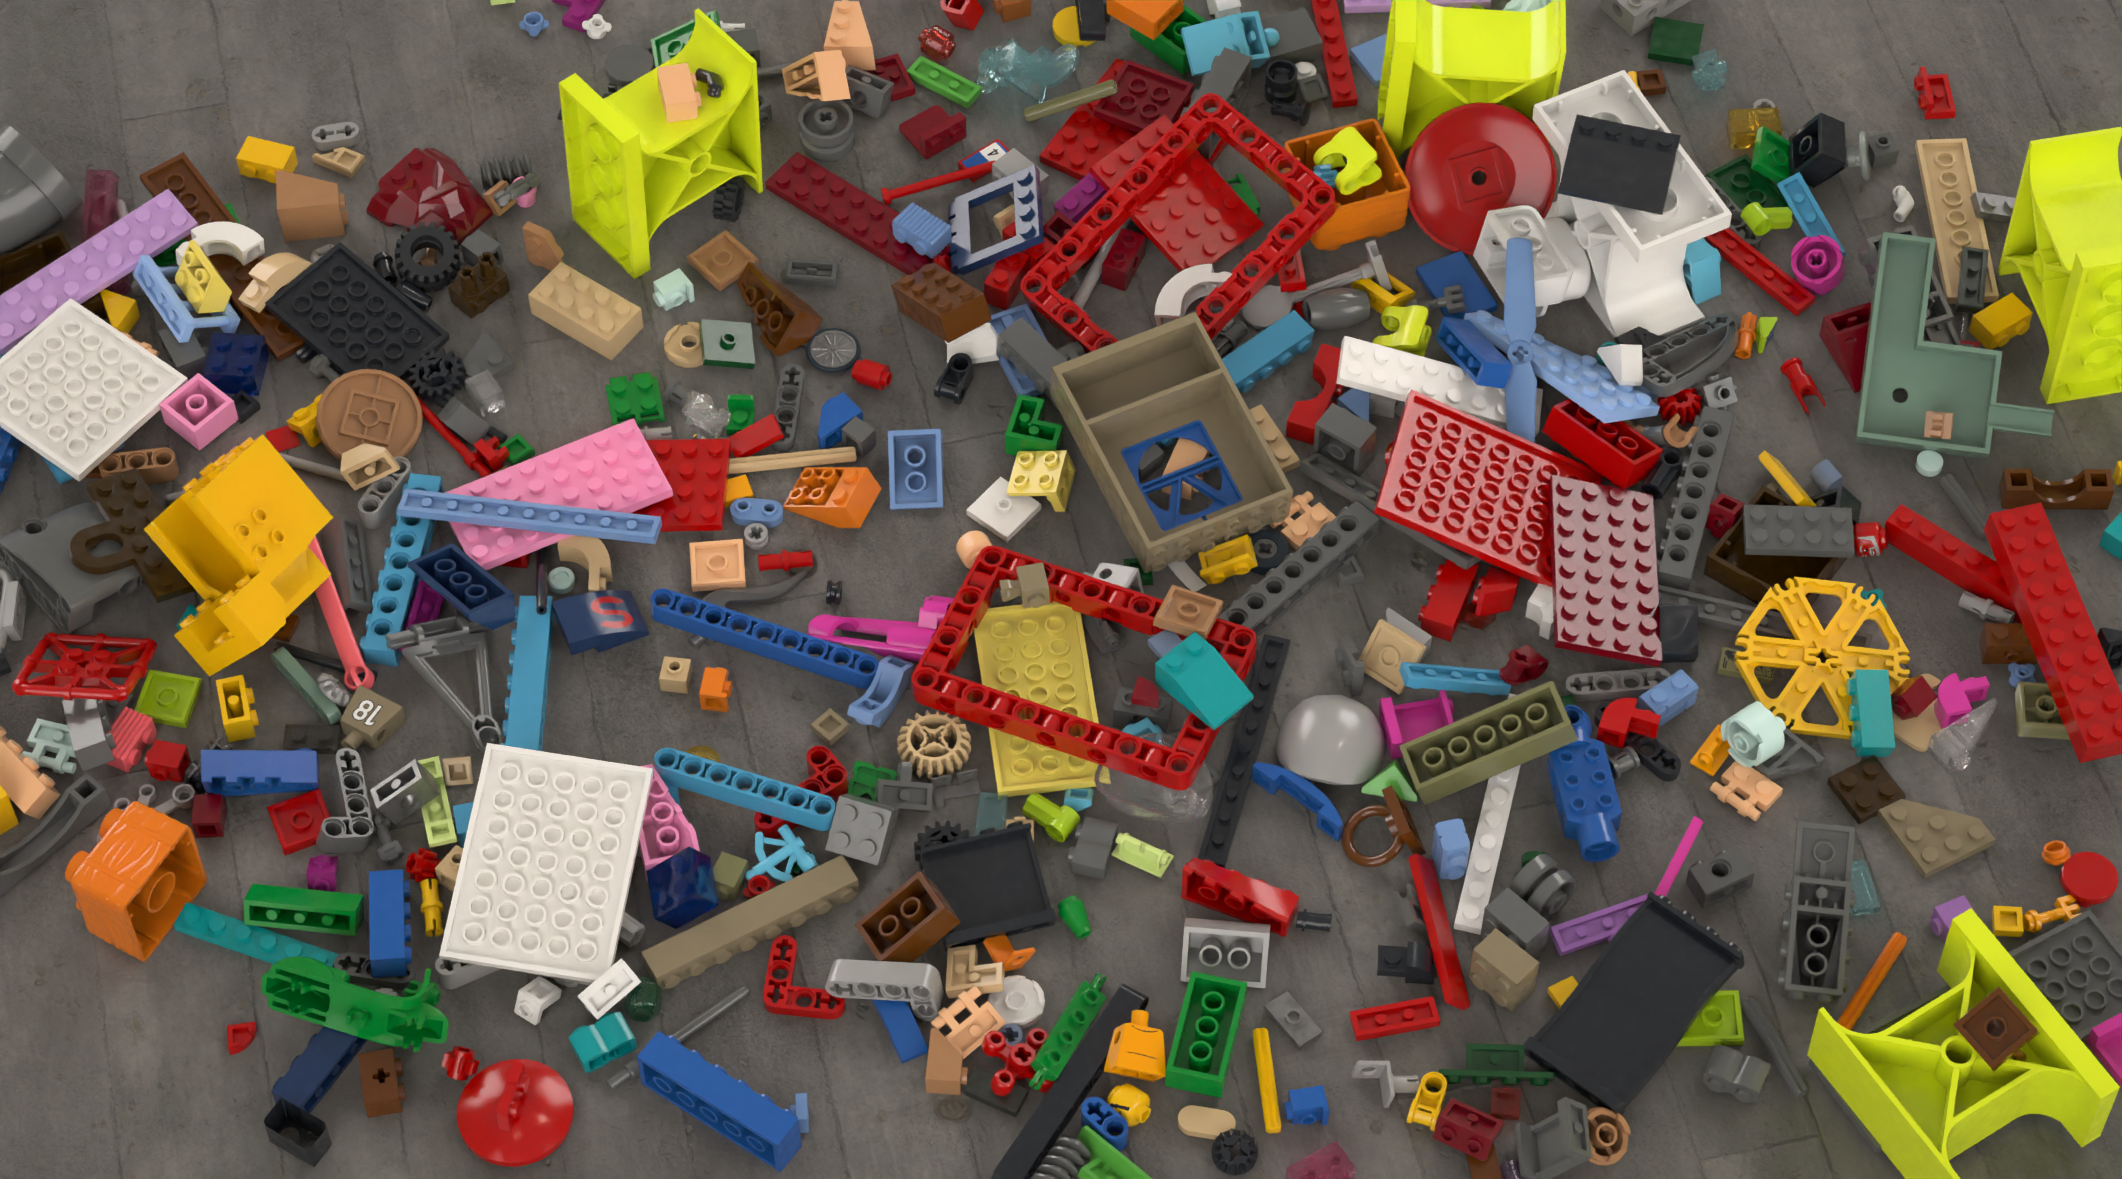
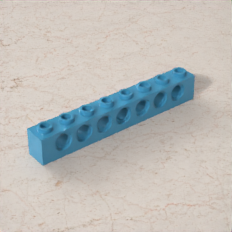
M410 473L408 483H404L402 495L405 489L445 493L442 477ZM397 510V524L392 526L390 533L391 546L386 548L384 554L385 568L380 570L378 576V584L380 586L378 592L375 591L372 598V606L374 608L372 614H368L366 619L367 633L366 636L361 637L360 651L364 653L366 663L398 667L401 651H398V649H388L385 637L387 634L404 631L417 583L421 580L418 575L408 568L407 563L429 553L437 520L399 516Z

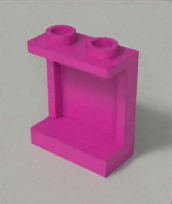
M1439 690L1438 698L1399 705H1393L1391 697L1380 699L1379 717L1391 759L1403 757L1400 745L1456 722L1453 721L1452 717L1454 714L1452 699H1447L1445 690Z
M2122 1013L2093 1027L2086 1043L2122 1087Z

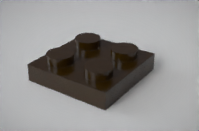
M1875 755L1829 777L1827 782L1858 824L1877 816L1879 809L1906 798L1905 793Z

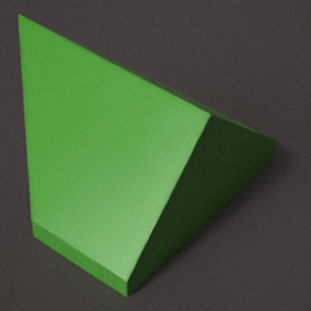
M1397 758L1364 783L1361 793L1384 797L1382 789L1392 785L1402 800L1417 802L1418 792Z

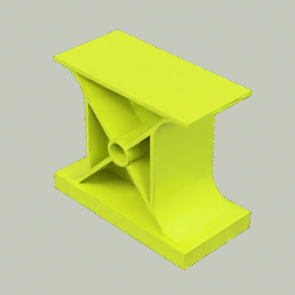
M1391 0L1378 94L1377 121L1384 116L1382 131L1395 154L1397 162L1401 154L1413 145L1420 132L1434 118L1460 105L1470 103L1500 104L1520 112L1537 126L1532 119L1534 105L1558 96L1566 55V0H1553L1547 6L1530 12L1441 7L1433 5L1426 0Z
M699 8L694 10L695 26L685 47L675 57L658 66L688 63L690 73H696L698 68H702L721 76L724 90H721L719 98L708 96L707 90L709 87L707 84L696 80L697 88H694V91H699L702 107H697L698 118L667 123L658 87L657 68L604 99L576 73L559 82L572 218L634 279L651 270L649 241L656 229L667 218L738 175L743 177L758 193L763 192L757 61Z
M2121 127L2033 140L2029 144L1998 274L2001 276L2020 272L2046 333L2049 356L2040 386V391L2046 404L2122 392V180L2118 163V147L2122 136Z
M1972 908L1952 919L1937 968V972L1950 986L1951 990L1886 1030L1874 1034H1862L1848 1030L1838 1024L1824 1007L1818 1010L1807 1054L1808 1057L1811 1058L1878 1141L1881 1149L1905 1179H1961L1953 1170L1949 1160L2016 1118L2027 1114H2042L2060 1121L2082 1148L2101 1136L2120 1088ZM2000 987L2039 1031V1034L2021 1048L2027 1057L2026 1062L2013 1060L2010 1057L1993 1071L1953 1024L1996 988Z

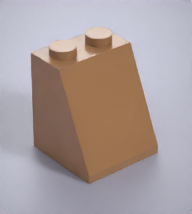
M282 170L275 171L277 211L285 242L346 235L345 225H350L348 210H343L346 209L345 194L339 193L337 183Z

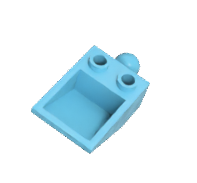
M1258 11L1237 13L1181 29L1192 76L1209 73L1215 56H1220L1224 47L1252 57L1251 69L1259 68L1270 58L1268 47L1276 46L1280 40L1279 33L1274 28L1263 30Z

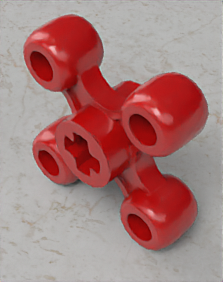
M1031 1029L1025 1038V1044L1019 1043L1014 1046L1009 1045L1006 1042L1005 1036L999 1031H990L985 1035L982 1041L983 1052L989 1057L1001 1058L1005 1064L1004 1069L997 1071L991 1080V1089L996 1095H1008L1015 1085V1080H1023L1026 1077L1032 1080L1036 1071H1034L1030 1064L1048 1036L1044 1029ZM1045 1079L1038 1091L1047 1093L1055 1080L1052 1082Z

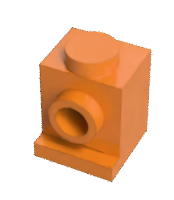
M705 667L699 692L701 709L728 712V697L731 696L732 681H728L729 672L725 668Z

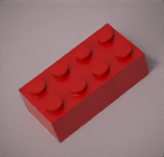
M1567 399L1552 407L1542 430L1553 442L1562 445L1574 457L1580 458L1591 466L1592 470L1602 474L1613 485L1623 490L1647 478L1663 452V449L1625 422L1603 423L1571 399Z

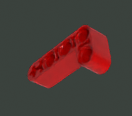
M821 745L811 747L806 754L807 769L810 777L798 784L797 787L827 795L836 803L839 796L848 792L847 771L828 748ZM756 812L754 815L755 833L762 832L766 838L779 839L782 837L778 829L783 825L787 824L791 830L799 826V824L760 812Z

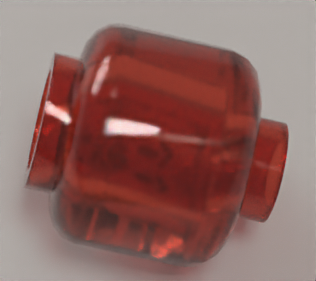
M933 25L930 29L924 28L918 38L921 42L920 51L938 62L943 59L948 60L956 48L954 35L939 25Z

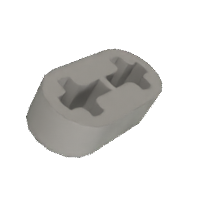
M353 122L323 125L315 128L312 132L314 147L321 151L340 147H352L358 144L361 138L358 125Z

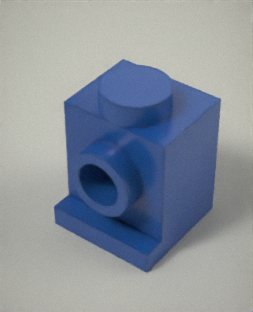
M1324 1086L1289 1090L1288 1102H1284L1286 1119H1291L1292 1124L1309 1125L1318 1120H1321L1322 1125L1328 1124L1329 1108Z

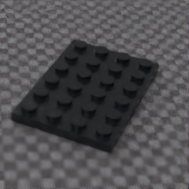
M341 242L336 244L265 302V308L319 355L323 354L326 356L330 364L341 374L360 369H376L391 373L402 380L410 374L409 368H415L413 361L422 360L421 353L428 356L430 355V349L436 352L450 340V335Z

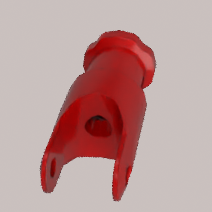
M1794 357L1784 362L1780 367V371L1789 379L1791 390L1803 410L1809 415L1810 413L1803 401V397L1814 395L1818 397L1823 407H1826L1825 400L1811 376L1805 373L1801 359Z

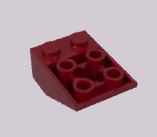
M1870 302L1824 316L1819 334L1854 393L1860 392L1871 312Z

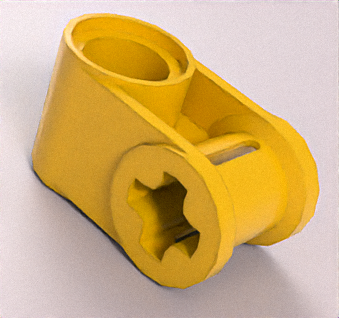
M1429 1072L1423 1076L1416 1097L1412 1101L1407 1123L1415 1122L1428 1126L1431 1131H1435L1438 1117L1442 1112L1447 1087L1446 1078L1442 1074ZM1436 1087L1440 1091L1434 1093L1428 1091L1427 1088Z

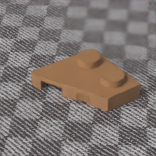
M527 221L522 228L527 260L536 266H542L551 271L560 262L564 263L561 259L564 256V252L555 242L551 232Z

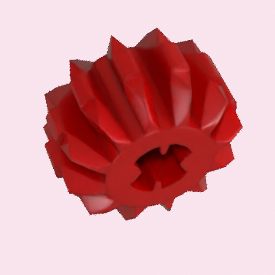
M1686 388L1669 397L1658 396L1657 402L1660 406L1658 414H1662V421L1671 420L1678 413L1680 419L1677 423L1683 427L1686 422L1693 424L1696 415H1700L1702 400L1701 396L1697 395L1696 388Z

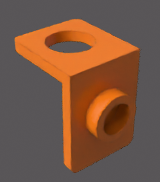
M1006 935L986 938L983 941L994 963L1002 962L1005 972L1021 969L1036 952L1034 947L1015 951Z

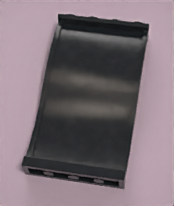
M1650 891L1646 901L1618 930L1562 1006L1534 1037L1530 1036L1523 1044L1525 1056L1548 1072H1555L1556 1078L1597 1107L1607 1108L1615 1114L1623 1115L1627 1105L1639 1094L1663 1065L1709 1001L1738 969L1744 967L1743 951L1735 943H1726L1719 938V934L1711 927L1705 926L1704 928L1698 924L1694 916L1685 910L1681 912L1673 907L1672 902L1663 895L1657 896Z

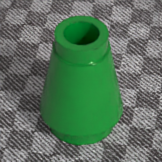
M1077 895L1067 897L1057 905L1059 909L1058 915L1073 934L1076 935L1077 939H1083L1092 933L1083 900H1079Z

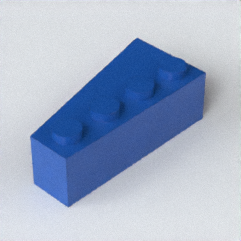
M300 748L295 751L201 750V782L206 793L222 794L223 797L313 791L320 788L319 758L317 752L309 748Z

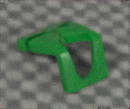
M856 761L852 771L854 774L853 779H850L848 794L861 797L869 793L872 801H875L876 781L878 779L896 780L897 773L883 767L875 769L872 764Z

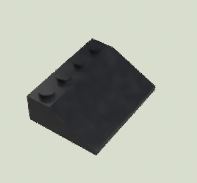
M1577 114L1558 194L1662 215L1681 135Z

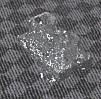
M695 390L689 391L687 403L681 412L687 417L686 424L690 428L699 426L714 439L720 437L722 428L729 423L731 413L725 408L718 410L714 407L713 399L708 394L700 395Z

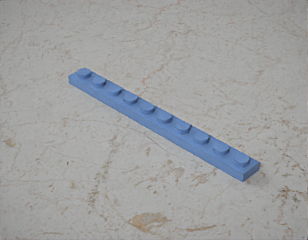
M413 489L404 490L397 509L399 516L648 544H656L663 524L659 516Z

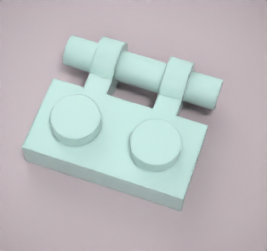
M37 718L27 739L29 747H33L34 750L32 753L23 751L22 754L33 759L39 765V768L41 766L53 769V772L59 774L64 772L74 774L76 763L68 762L69 757L76 758L68 725ZM46 751L58 753L56 758L44 756Z

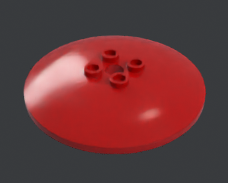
M1494 103L1464 104L1451 108L1434 118L1414 141L1404 169V175L1410 184L1408 207L1419 227L1441 246L1455 252L1462 251L1463 254L1467 255L1474 254L1488 211L1527 205L1536 209L1544 219L1551 208L1556 191L1557 172L1555 159L1543 133L1530 119L1520 112ZM1483 171L1485 173V180L1482 184L1476 185L1472 182L1474 172Z

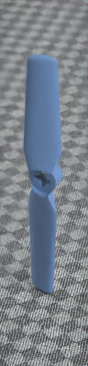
M1515 237L1507 240L1504 327L1511 344L1508 348L1507 358L1513 365L1511 376L1504 388L1506 430L1535 443L1537 380L1531 366L1534 353L1530 346L1537 326L1532 242L1529 239ZM1518 350H1523L1524 354H1528V356L1523 357V361H1518V358L1513 356L1518 353Z

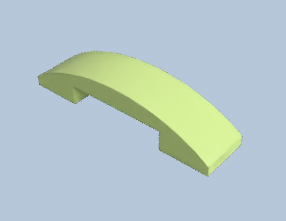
M439 756L418 760L434 776L440 795L421 807L429 847L432 848L457 842Z

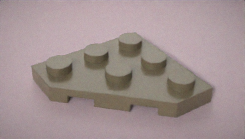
M1904 799L1879 809L1877 817L1924 879L1993 846L1996 840L1980 818Z

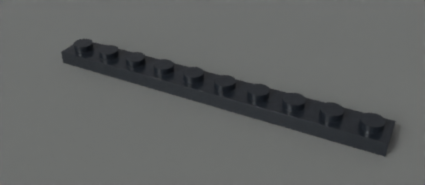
M1267 634L1263 636L1248 687L1249 691L1253 694V699L1242 708L1198 858L1210 860L1223 868L1226 867L1251 782L1252 768L1258 758L1291 642L1289 639Z

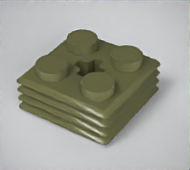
M2018 682L2015 691L2017 735L2019 737L2070 740L2047 683Z

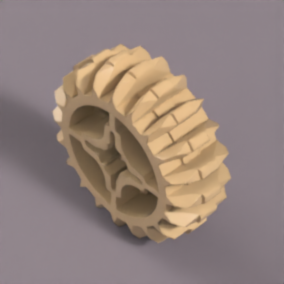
M926 710L925 716L916 713L915 721L907 719L906 726H901L900 735L897 738V752L899 757H901V762H912V772L917 771L919 778L927 774V777L931 780L933 775L940 777L945 773L953 775L954 769L961 771L962 763H967L969 759L971 736L967 732L966 725L961 724L959 717L952 719L951 714L946 713L943 716L939 710L935 714H930ZM951 738L956 743L953 749L948 747V741ZM916 740L920 742V749L918 751L913 748Z

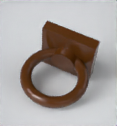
M1392 785L1382 789L1388 806L1369 805L1363 807L1347 820L1343 828L1341 837L1343 850L1351 861L1360 866L1378 867L1390 862L1399 854L1404 843L1407 844L1413 854L1423 855L1426 853L1408 807ZM1383 816L1394 837L1391 846L1379 855L1366 856L1360 854L1353 845V833L1356 827L1368 817Z
M2000 987L1996 988L1953 1024L1993 1071L2010 1057L2013 1060L2026 1062L2027 1057L2021 1048L2039 1034V1031Z

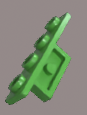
M1086 1125L1081 1128L1077 1139L1091 1153V1157L1088 1159L1091 1162L1081 1167L1078 1173L1080 1179H1152L1089 1126Z

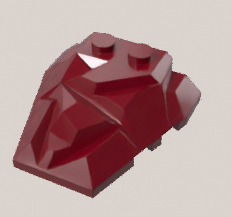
M414 148L380 179L378 183L379 191L372 196L366 209L367 214L389 227H394L395 224L405 226L408 232L409 226L414 224L417 228L419 227V222H425V226H430V222H434L437 228L442 225L446 227V233L449 231L453 233L454 240H457L458 246L493 215L490 207L454 160L435 148H425L424 150Z

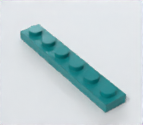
M186 902L174 923V928L178 932L271 964H275L279 960L297 956L313 958L334 968V961L339 955L258 926L244 925V921Z

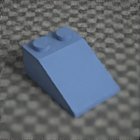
M941 429L888 431L890 510L943 508L944 454L943 433Z

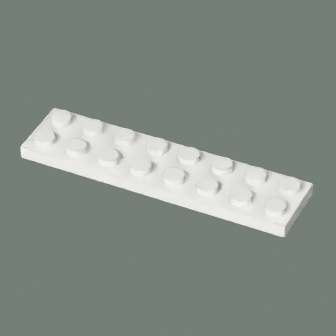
M1344 336L1341 344L1337 384L1406 402L1407 395L1412 389L1499 428L1506 429L1504 389L1476 385L1459 366ZM1537 388L1535 437L1539 432L1543 389Z

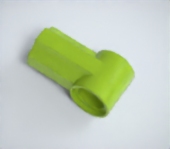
M1754 202L1747 205L1741 213V218L1756 236H1762L1771 229L1790 228L1793 223V213L1789 207L1763 208L1760 203Z
M1037 792L1027 798L1022 808V814L1043 826L1051 838L1061 843L1068 838L1081 822L1080 816L1071 807L1066 805L1059 807Z

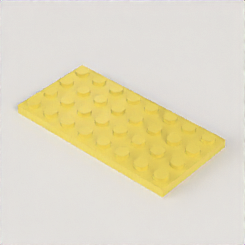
M1054 601L1038 608L1023 609L1022 604L988 608L978 628H974L981 685L1099 724L1081 613L1072 610V607ZM988 727L998 798L1030 795L1036 792L1047 793L1075 788L1108 786L1105 766Z

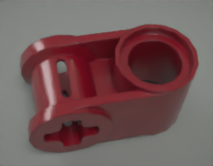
M1526 644L1521 648L1510 651L1509 660L1506 666L1500 669L1499 677L1509 685L1519 686L1522 683L1539 678L1548 668L1549 661L1529 644Z

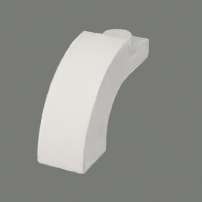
M212 222L191 230L192 240H195L206 256L227 254L235 257L245 266L265 253L264 239L254 230L241 224ZM190 241L182 243L175 250L179 267Z

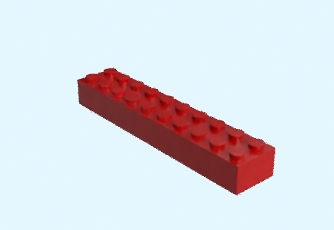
M2042 503L1990 513L1984 527V532L2079 763L2122 754V694Z

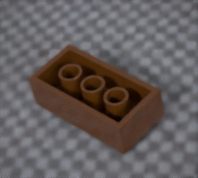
M936 263L926 264L921 270L911 275L903 276L898 282L891 285L899 311L947 343L992 320L984 293Z

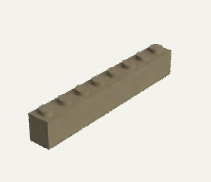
M840 855L642 951L643 966L658 992L666 988L671 989L677 986L680 981L691 976H698L705 969L715 964L725 963L732 956L742 951H749L756 944L766 939H774L781 932L791 927H798L813 916L825 914L832 907L842 902L847 903L853 900L859 894L858 878L844 856Z

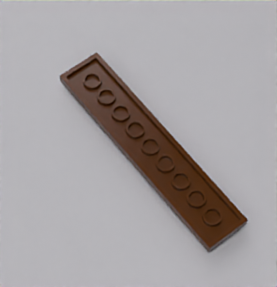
M184 152L140 174V181L153 198L169 189L195 219L198 226L212 222L237 223ZM191 234L186 236L184 239L186 241L192 240ZM227 254L207 256L232 291L230 300L277 362L294 354L306 344L265 307L258 313L238 300L253 280L248 273L265 259L263 255L245 266L238 259ZM286 285L282 286L276 293H278Z

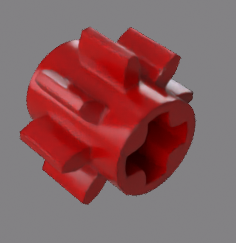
M419 848L418 854L411 853L406 861V871L410 873L409 878L418 883L428 878L435 879L437 877L435 868L440 863V860L436 858L437 853L424 848Z
M454 1046L452 1051L444 1053L441 1066L446 1067V1075L448 1077L466 1081L469 1075L472 1076L477 1073L480 1060L474 1059L475 1056L472 1049Z

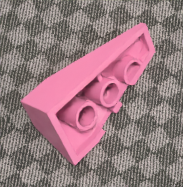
M653 764L640 766L653 768L654 772L639 840L646 880L651 881L677 875L701 858L695 829L683 815L679 804H676L672 798L668 787Z

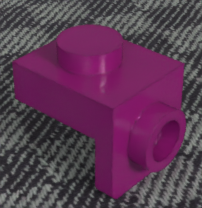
M318 855L310 858L306 872L308 889L338 892L336 882L339 869L338 856Z

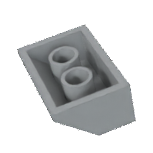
M1185 918L1180 981L1189 982L1191 971L1246 982L1247 987L1265 988L1270 924Z

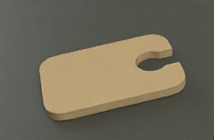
M1922 674L1932 690L1940 685L1941 680L1935 676ZM1935 701L1918 717L1901 720L1892 710L1894 737L1917 751L1924 752L1929 750L1947 729H1941L1934 713Z

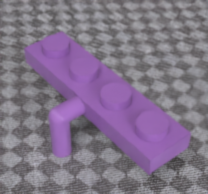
M1648 894L1550 927L1549 933L1559 955L1562 956L1606 940L1610 942L1631 915L1646 901Z

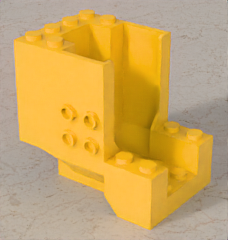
M263 434L255 440L249 437L239 446L237 445L231 449L226 455L223 454L213 463H209L199 472L202 477L198 480L193 478L182 487L185 492L144 528L145 532L205 600L196 607L198 613L195 616L190 614L179 623L181 629L174 636L209 677L263 646L286 624V618L331 575L329 570L308 546L315 535L333 516Z

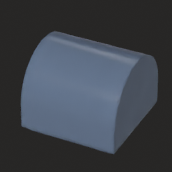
M1827 459L1818 463L1810 473V478L1822 492L1842 486V475Z

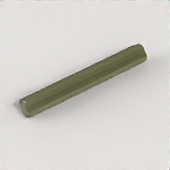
M1109 80L1024 109V116L1027 122H1032L1117 94L1118 87L1115 80Z

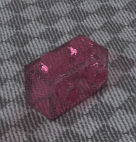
M1337 1141L1287 1167L1286 1179H1354L1355 1166Z

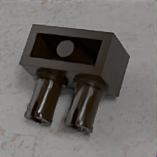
M484 252L482 256L479 255L478 264L473 268L470 266L463 267V271L460 270L458 272L459 278L448 286L451 303L471 319L477 314L484 312L489 305L497 299L504 297L510 290L507 274L495 265L494 255L490 252Z

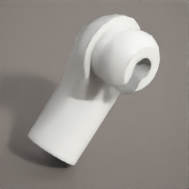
M1897 186L1892 192L1894 201L1898 206L1893 217L1898 222H1904L1914 207V200L1904 186Z

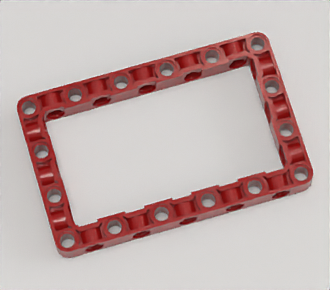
M1208 93L1200 97L1024 276L1020 285L1021 290L1030 306L1071 341H1078L1086 353L1118 342L1107 330H1102L1094 324L1090 316L1068 297L1065 299L1057 291L1187 158L1215 132L1301 204L1290 215L1287 214L1267 234V239L1255 251L1252 250L1231 271L1232 275L1219 288L1216 287L1195 308L1196 314L1212 340L1332 217L1337 210L1334 190L1219 95ZM1209 108H1217L1214 112H1206ZM1246 138H1254V140L1249 143L1243 142ZM1176 143L1182 144L1179 148H1171ZM1284 168H1291V171L1288 173L1280 172ZM1140 179H1147L1143 184H1136ZM1320 199H1329L1325 204L1317 203ZM1104 215H1112L1108 220H1101ZM1285 235H1293V238L1290 240L1282 239ZM1069 251H1076L1073 256H1065ZM1250 271L1258 272V274L1253 277L1247 276V274ZM1033 287H1041L1035 293L1030 292ZM1216 307L1223 308L1219 313L1211 312ZM1070 318H1077L1076 322L1072 324L1066 323Z
M992 545L983 548L912 674L911 681L915 701L930 708L1173 790L1181 791L1188 789L1193 784L1221 726L1213 730L1190 712L1173 747L1169 748L950 674L952 668H956L968 646V639L974 628H978L990 606V599L996 588H1000L999 581L1007 579L1017 580L1016 567L1043 562L1049 586L1050 603L1054 601L1072 607L1074 611L1101 620L1105 618L1121 623L1123 627L1150 636L1153 634L1157 635L1165 630L1153 626L1154 618L1164 601L1162 599L999 546ZM1217 618L1206 641L1217 650L1240 680L1244 682L1256 658V634L1248 627ZM1176 633L1182 641L1187 638V636Z

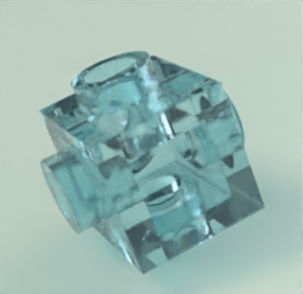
M1716 49L1692 56L1694 70L1691 71V75L1695 85L1700 84L1703 92L1718 90L1723 84H1726L1725 75L1729 71L1725 60H1719Z

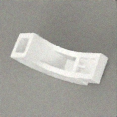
M1212 264L1193 266L1176 274L1165 284L1157 298L1154 313L1157 326L1185 316L1187 308L1193 301L1209 295L1216 287L1219 288L1232 274L1226 271L1214 273Z

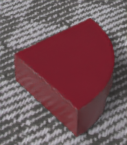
M1138 676L1131 697V704L1159 708V693L1155 685L1149 680Z

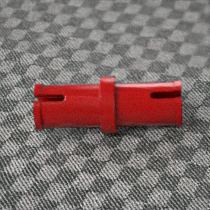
M782 550L781 553L758 554L759 572L783 569V572L789 571V568L813 567L811 550L799 552Z

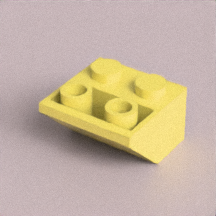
M190 240L174 280L198 314L224 312L232 291L195 240Z

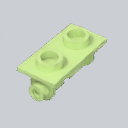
M1127 832L1118 834L1115 841L1117 846L1111 856L1159 878H1162L1174 858V855L1167 853L1166 850L1158 849L1136 839Z

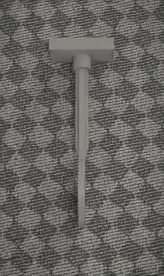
M1372 240L1365 243L1369 262L1359 265V268L1306 287V290L1288 293L1281 292L1279 286H1263L1242 308L1244 319L1248 325L1256 329L1265 330L1290 313L1294 303L1300 302L1317 292L1337 288L1362 278L1365 280L1374 276L1379 286L1386 291L1391 290L1392 287L1376 241Z

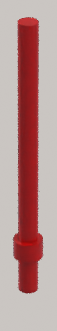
M417 396L421 405L422 416L464 458V463L471 470H475L482 478L493 474L483 464V459L476 452H471Z

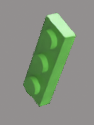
M920 56L907 70L911 80L967 109L982 94L981 86L923 56Z

